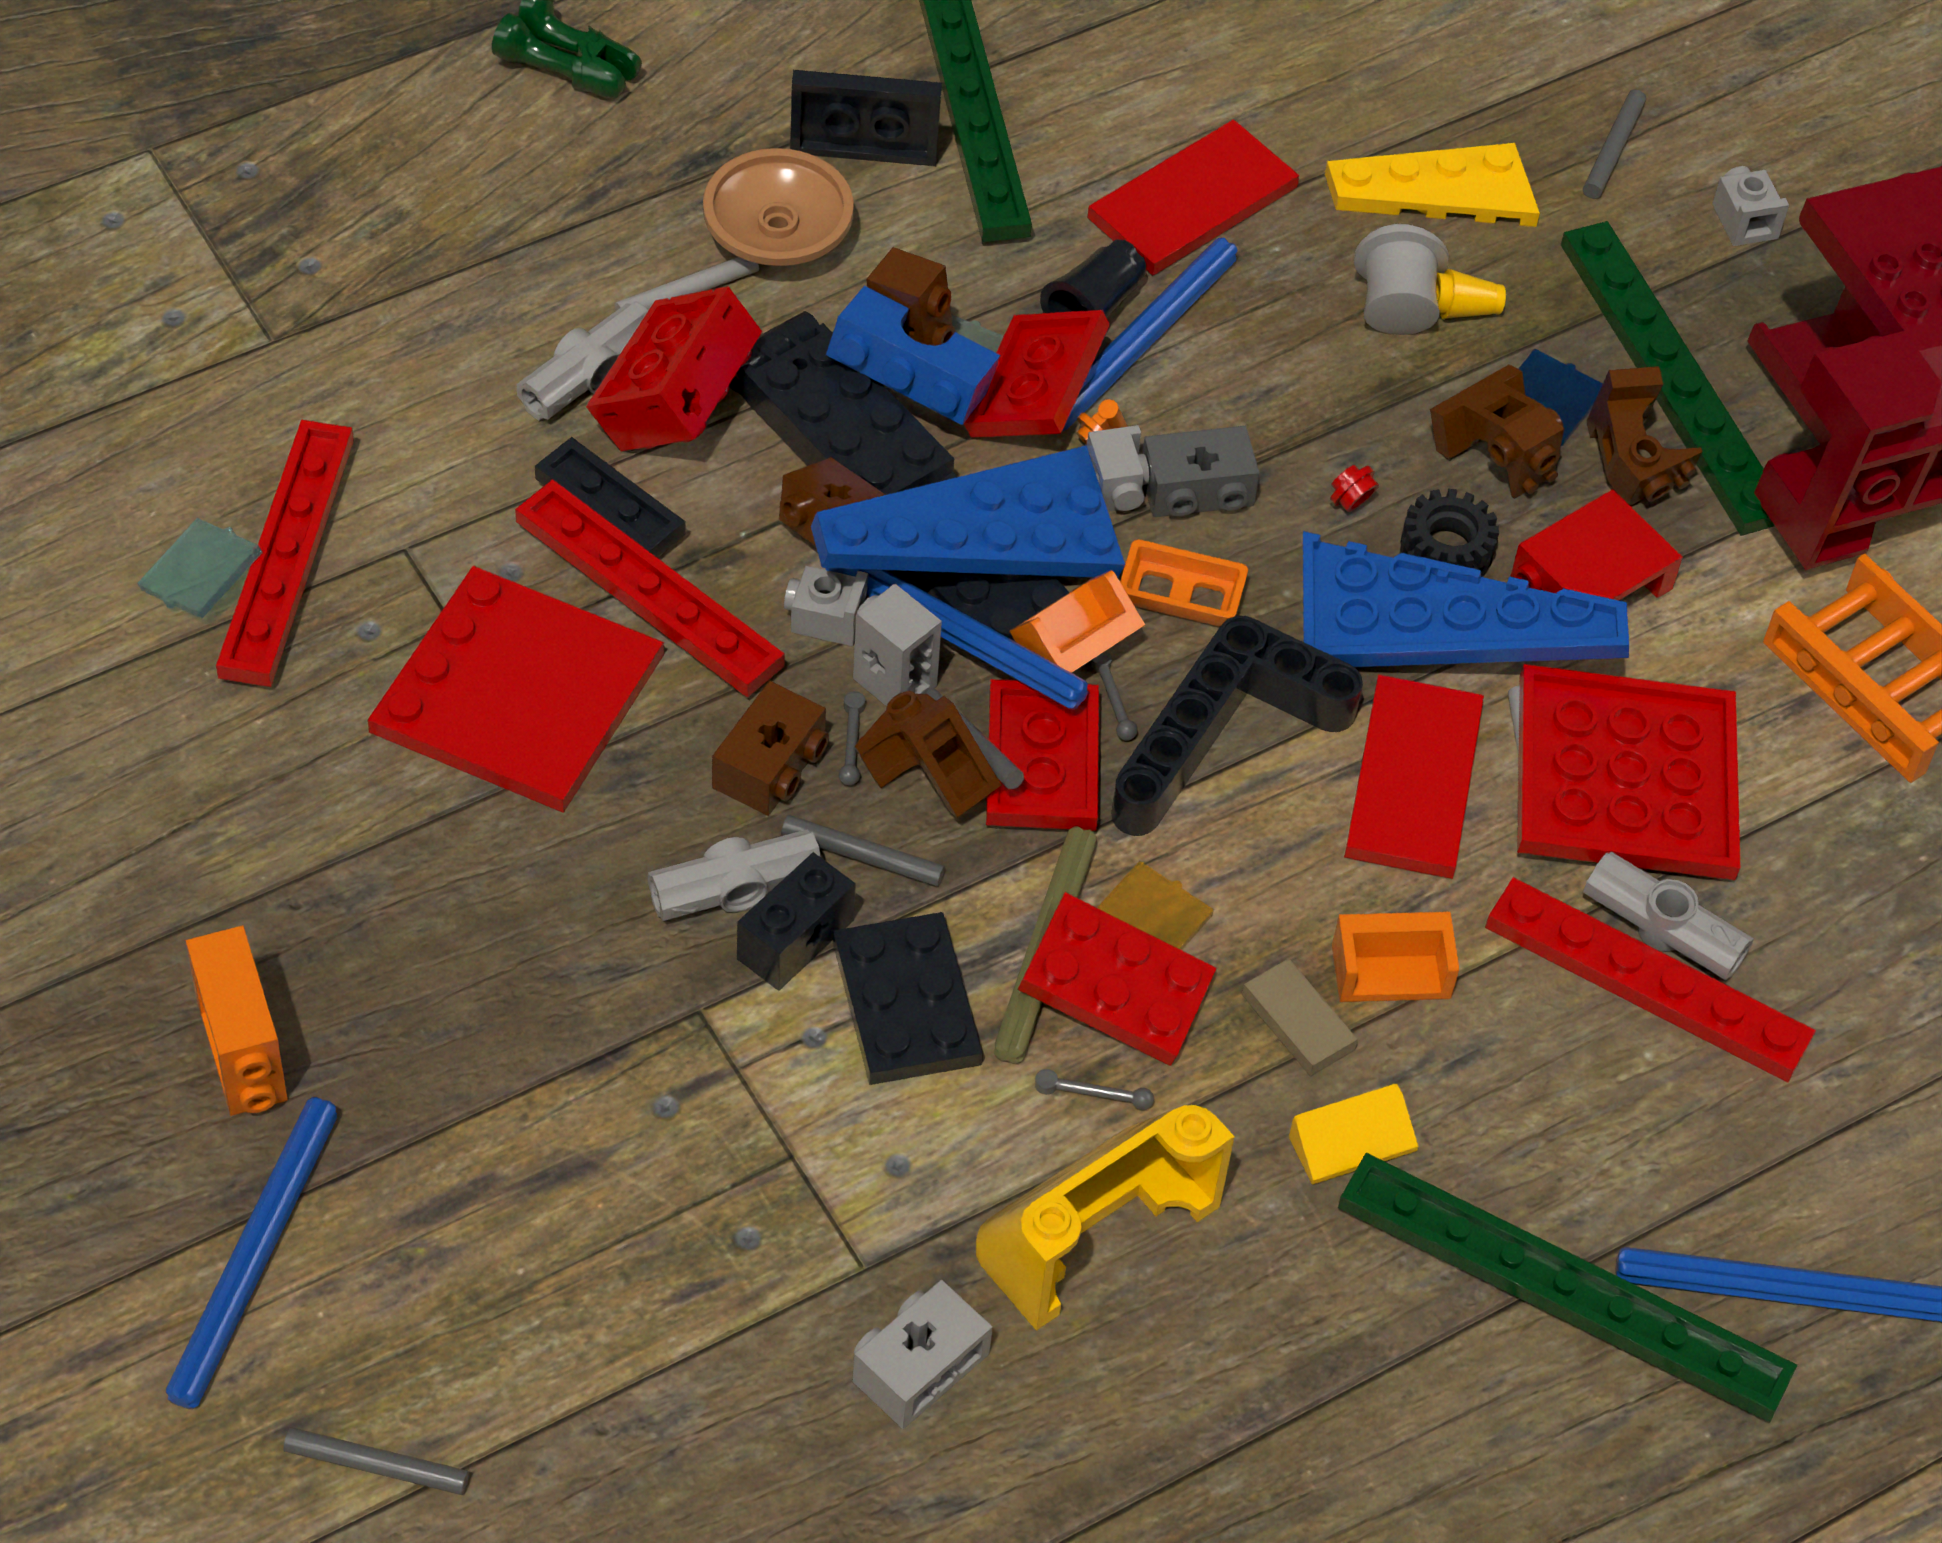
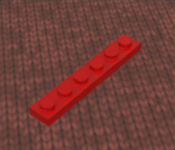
M301 419L216 664L218 679L272 687L354 442L352 427Z
M553 479L515 509L516 522L747 698L784 667L785 653Z
M1514 877L1488 916L1486 929L1789 1083L1815 1035V1029Z

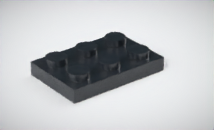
M793 70L790 149L822 157L936 166L942 83Z
M943 912L833 930V947L869 1085L981 1066L983 1053Z

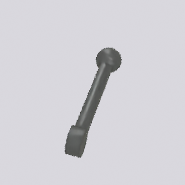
M1104 651L1090 661V667L1101 675L1119 723L1116 727L1118 737L1129 741L1136 736L1138 732L1137 725L1128 719L1110 671L1112 656L1108 651Z
M856 691L849 692L844 697V709L848 713L845 765L841 767L838 775L840 781L847 786L856 784L860 778L859 769L856 767L857 750L854 746L858 738L859 714L864 711L866 700L862 693Z
M1050 1069L1040 1070L1035 1077L1036 1090L1045 1095L1052 1094L1057 1089L1130 1102L1139 1110H1147L1154 1103V1095L1147 1088H1139L1133 1092L1060 1079Z

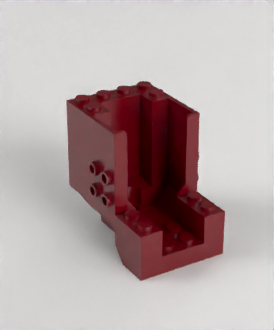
M1942 166L1916 173H1904L1895 178L1807 198L1800 213L1799 222L1845 285L1840 300L1833 314L1769 329L1764 322L1756 323L1747 340L1820 443V445L1812 449L1793 454L1783 453L1768 460L1754 491V494L1761 502L1762 508L1805 570L1866 554L1870 546L1876 521L1942 504Z

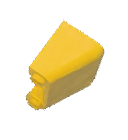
M1183 1105L1125 1128L988 1218L980 1226L977 1234L976 1258L986 1273L1037 1331L1060 1315L1061 1302L1056 1295L1055 1286L1065 1278L1066 1266L1059 1258L1070 1252L1077 1245L1081 1233L1137 1196L1156 1217L1163 1213L1166 1207L1179 1206L1190 1210V1215L1196 1222H1199L1220 1208L1235 1136L1216 1115L1208 1109L1197 1105Z

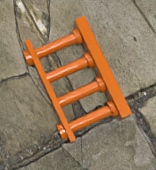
M1863 554L1857 558L1846 588L1848 593L1810 617L1804 615L1790 601L1786 602L1774 610L1763 643L1908 782L1912 783L1926 774L1939 744V741L1935 738L1942 734V709L1919 722L1901 707L1898 702L1935 678L1939 677L1942 680V624L1894 581L1888 571L1880 568L1869 556ZM1862 608H1865L1884 626V628L1848 651L1841 650L1824 634V632ZM1900 642L1922 661L1885 686L1878 685L1861 669L1862 666Z

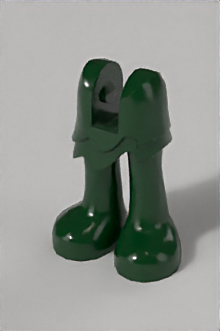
M522 0L518 16L512 13L506 14L499 22L492 40L491 49L493 55L510 63L527 64L563 74L572 79L573 88H579L580 90L605 98H617L625 89V81L635 78L642 66L641 58L634 51L610 39L602 31H596L588 25L589 31L585 32L571 27L556 18L554 15V0ZM554 47H557V48H560V49H563V50L572 52V53H574V54H577V56L572 55V54H569V53H566V52H563V51H560V50H558V49H556V48H554Z

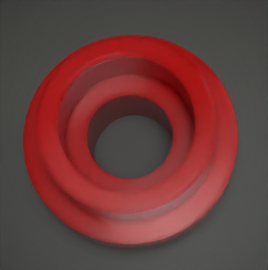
M1352 465L1344 470L1331 484L1335 489L1330 497L1332 503L1335 506L1342 505L1347 512H1351L1362 505L1379 488V484L1373 478L1375 471L1370 466H1365L1359 470L1356 465Z

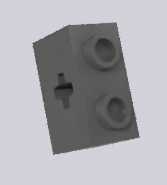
M1246 425L1144 437L1142 454H1145L1147 458L1150 476L1149 484L1144 485L1153 517L1185 516L1190 513L1215 510L1231 511L1242 507L1254 506L1260 473Z

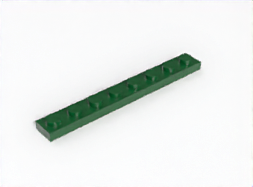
M919 0L939 79L942 83V91L982 242L1031 237L1032 222L972 0Z
M1605 221L1564 232L1561 241L1562 249L1636 368L1659 366L1663 386L1656 400L1685 447L1702 448V454L1696 465L1740 536L1775 527L1762 508L1761 502L1754 494L1764 470L1763 466L1609 222Z
M1365 1153L1340 1197L1339 1209L1769 1423L1798 1366L1369 1153Z

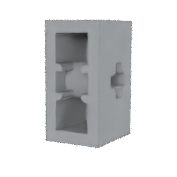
M893 584L879 596L873 595L863 602L856 613L853 679L886 706L899 693L913 691L915 694H925L927 691L936 688L942 621L897 584Z
M941 1279L926 1293L919 1290L912 1294L899 1309L897 1318L883 1330L876 1327L862 1337L854 1349L852 1382L894 1422L904 1429L989 1355L993 1326Z

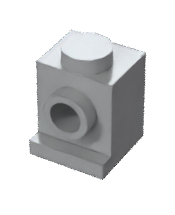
M1745 166L1735 167L1729 170L1723 177H1720L1712 203L1733 246L1779 239L1789 207L1786 198L1780 199L1766 170L1751 172ZM1752 217L1759 218L1758 221L1749 222Z
M1139 425L1088 432L1087 448L1108 512L1132 510L1140 507L1144 501L1142 486L1149 484L1150 476L1145 454H1138L1141 438Z
M805 566L801 580L791 578L785 594L784 609L791 610V633L853 646L855 642L856 613L867 599L868 573L857 571L856 577Z

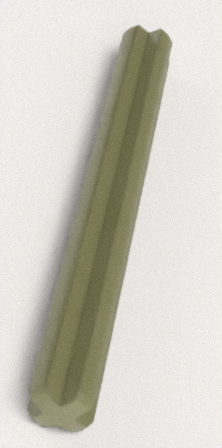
M1076 826L1067 832L995 1041L994 1055L999 1060L1018 1064L1024 1059L1043 1002L1017 989L1063 894L1066 892L1076 898L1079 897L1096 847L1097 837L1091 830H1083Z

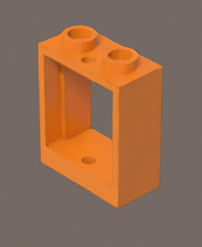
M244 926L185 940L198 1007L230 1116L244 1112H263L274 1104L288 1101L278 1038Z

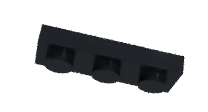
M573 437L569 438L535 465V479L545 486L553 479L656 557H659L686 535L685 520Z

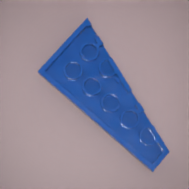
M1087 445L819 511L816 513L811 524L822 568L1097 577L1112 570L1118 578L1125 566Z
M1303 531L1304 643L1336 657L1353 667L1629 658L1627 602L1564 588L1557 593L1529 588L1528 580L1509 577L1506 583L1481 577V570L1400 553L1394 558L1367 552V545L1348 541L1346 547L1321 542V535Z

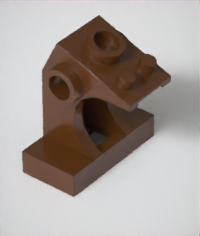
M1508 364L1430 409L1436 451L1450 459L1481 440L1486 441L1493 461L1498 466L1506 467L1511 497L1514 499L1525 492L1532 494L1537 490L1539 484L1546 480L1550 483L1557 478L1558 473L1555 469L1560 457L1559 451L1565 429L1562 420L1555 410L1549 407L1545 408L1543 404L1526 396L1523 372Z
M1659 366L1609 370L1586 420L1590 438L1599 439L1608 482L1629 505L1644 498L1648 501L1657 500L1667 494L1675 483L1679 489L1685 488L1689 485L1688 477L1695 473V466L1702 454L1701 447L1686 449L1664 448L1656 438L1646 434L1644 424L1663 386ZM1637 450H1645L1651 457H1642Z
M913 691L899 693L888 702L886 711L854 746L880 788L902 772L913 766L920 765L925 770L947 809L957 818L1001 786L954 703L945 696L936 701L928 694H915Z

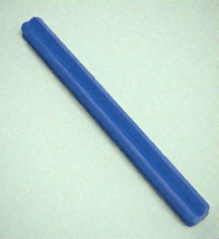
M1225 238L1215 239L1094 359L1062 431L1067 430L1077 420V417L1082 412H1085L1236 261L1235 254L1238 249L1234 243H1229Z
M826 568L827 571L856 577L857 571L868 573L867 596L869 597L873 595L879 596L893 584H897L942 621V638L1069 709H1077L1088 695V684L1082 678L886 570Z
M312 1097L307 1100L166 1387L168 1400L171 1403L186 1409H194L199 1405L337 1119L336 1106L332 1102L318 1097Z
M1631 1247L1621 1248L1616 1259V1276L1635 1284L1942 1322V1286Z

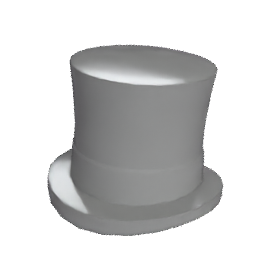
M1393 224L1371 232L1357 246L1354 254V265L1357 272L1367 279L1364 319L1372 328L1387 334L1408 335L1424 331L1437 322L1439 318L1436 293L1437 273H1444L1446 271L1449 253L1443 242L1433 233L1409 224Z

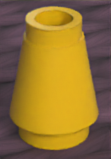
M1447 269L1444 273H1437L1436 293L1439 314L1442 319L1491 314L1499 315L1502 313L1506 301L1504 285L1495 284L1494 282L1452 269Z

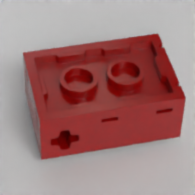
M729 286L716 288L714 292L711 289L671 297L670 300L668 298L655 300L588 402L586 408L620 451L639 448L650 449L657 445L690 442L699 437L705 430L707 419L717 403L727 395L729 384L739 368L749 360L751 349L763 331Z

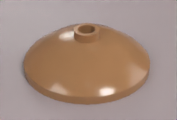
M761 149L733 158L714 173L706 186L703 197L704 220L714 239L732 254L763 265L789 266L815 260L838 246L847 235L853 220L854 203L852 192L840 172L826 161L814 155L792 149Z

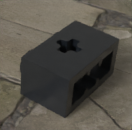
M812 852L737 921V960L780 991L833 941V930L845 929L854 921L856 883Z

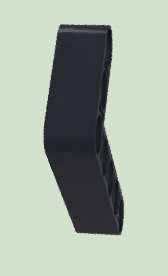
M1235 616L1227 619L1215 633L1119 772L1115 782L1111 810L1112 821L1116 828L1125 834L1143 836L1151 833L1159 825L1247 694L1321 730L1341 732L1348 729L1355 721L1363 687L1361 674L1350 664L1259 620L1248 616Z

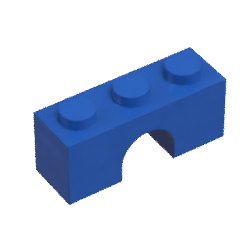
M864 285L838 316L826 355L963 425L987 394L1001 355L956 332L946 343L941 345H926L913 340L903 330L909 308Z

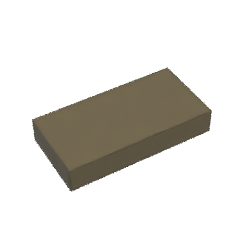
M1290 959L1283 961L1244 984L1243 997L1310 1076L1356 1049L1358 1039Z

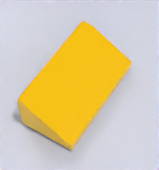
M1392 1084L1298 1114L1292 1120L1289 1139L1312 1185L1354 1172L1365 1153H1369L1383 1161H1388L1416 1152L1419 1147L1404 1096L1398 1084Z

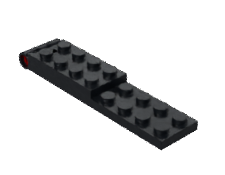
M803 311L761 334L751 349L749 360L739 368L729 384V387L746 400L807 466L832 457L885 495L958 477L953 472L954 457L883 384L826 355L833 332L824 323L819 325L818 321L809 312ZM907 571L926 593L1013 641L1015 640L1009 632L1010 630L1069 593L1054 576Z

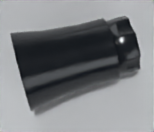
M1120 239L1114 240L1107 247L1098 248L1085 261L1067 274L1044 286L1040 295L1043 313L1103 310L1106 318H1108L1117 306L1136 289L1138 281L1146 274L1144 257L1135 250L1133 244Z

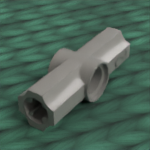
M637 301L633 304L626 303L588 332L581 327L569 331L558 343L554 357L517 383V396L524 404L526 411L538 421L542 418L549 419L587 390L595 393L647 314L648 309Z
M808 829L751 845L744 838H727L711 846L705 852L703 858L648 872V885L658 918L661 917L662 921L720 905L727 912H741L751 909L812 852L820 856L816 838L813 832L810 833Z
M1613 852L1605 853L1597 863L1584 887L1583 893L1637 925L1639 935L1647 945L1659 951L1669 952L1677 950L1724 980L1731 978L1737 971L1754 940L1751 936L1698 905V897L1695 891L1686 883L1672 879L1659 881Z

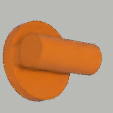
M1107 399L1100 403L1098 412L1092 417L1084 412L1077 417L1081 428L1076 434L1087 445L1088 432L1128 426L1118 404L1114 400Z

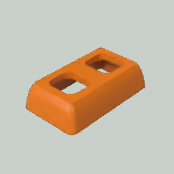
M1137 539L1131 543L1120 583L1133 605L1137 608L1220 627L1227 619L1236 616L1248 574V567L1242 563ZM1146 575H1152L1170 580L1173 585L1169 597L1139 591L1142 578ZM1203 587L1221 592L1224 595L1221 609L1190 603L1194 589Z

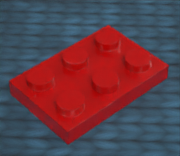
M1103 310L1013 315L996 352L1001 356L988 392L964 422L970 437L1061 434L1110 326Z
M990 680L988 739L1023 772L1024 779L1015 789H1008L1000 782L1001 786L987 796L986 825L1071 829L1078 826L1083 830L1096 831L1098 820L1099 685L1088 684V695L1085 701H1082L1077 709H1069L1021 681Z
M1065 892L1017 990L1171 1066L1181 1049L1217 968Z

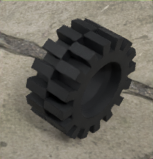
M1439 489L1430 491L1429 500L1423 494L1418 497L1415 506L1411 504L1407 510L1400 540V553L1481 570V577H1483L1487 573L1488 567L1491 566L1499 536V526H1496L1497 517L1495 513L1487 514L1489 505L1483 500L1474 505L1475 495L1468 492L1465 493L1463 499L1457 498V489H1448L1446 497L1441 496ZM1438 531L1453 532L1462 536L1468 543L1459 546L1446 545L1434 539L1431 533Z

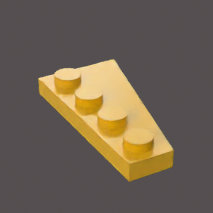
M1515 143L1327 161L1325 177L1336 210L1399 215L1402 209H1411L1426 214V218L1446 219L1447 213L1474 215L1475 222L1495 223L1496 217L1518 218L1520 226L1537 227L1540 212Z

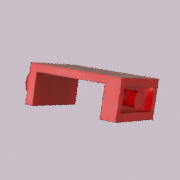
M1612 489L1518 545L1510 577L1528 580L1529 588L1557 593L1564 588L1619 601L1645 586L1656 598H1659L1673 589L1683 556Z

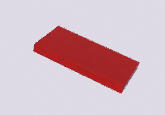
M1233 119L1089 205L1087 218L1113 241L1120 239L1133 244L1135 250L1144 257L1146 270L1154 276L1297 188L1300 175Z
M1378 674L1344 858L1453 879L1484 695Z

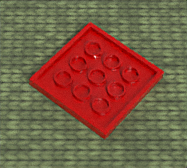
M472 566L368 718L369 733L564 813L663 658L664 642Z
M1524 664L1519 677L1517 852L1596 863L1601 860L1605 853L1613 852L1638 868L1735 880L1741 868L1736 691Z

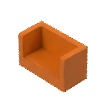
M1110 570L1088 580L1009 632L1018 644L1072 673L1143 627L1145 623L1116 574Z
M1451 912L1339 914L1332 942V951L1340 1002L1451 999L1459 973Z

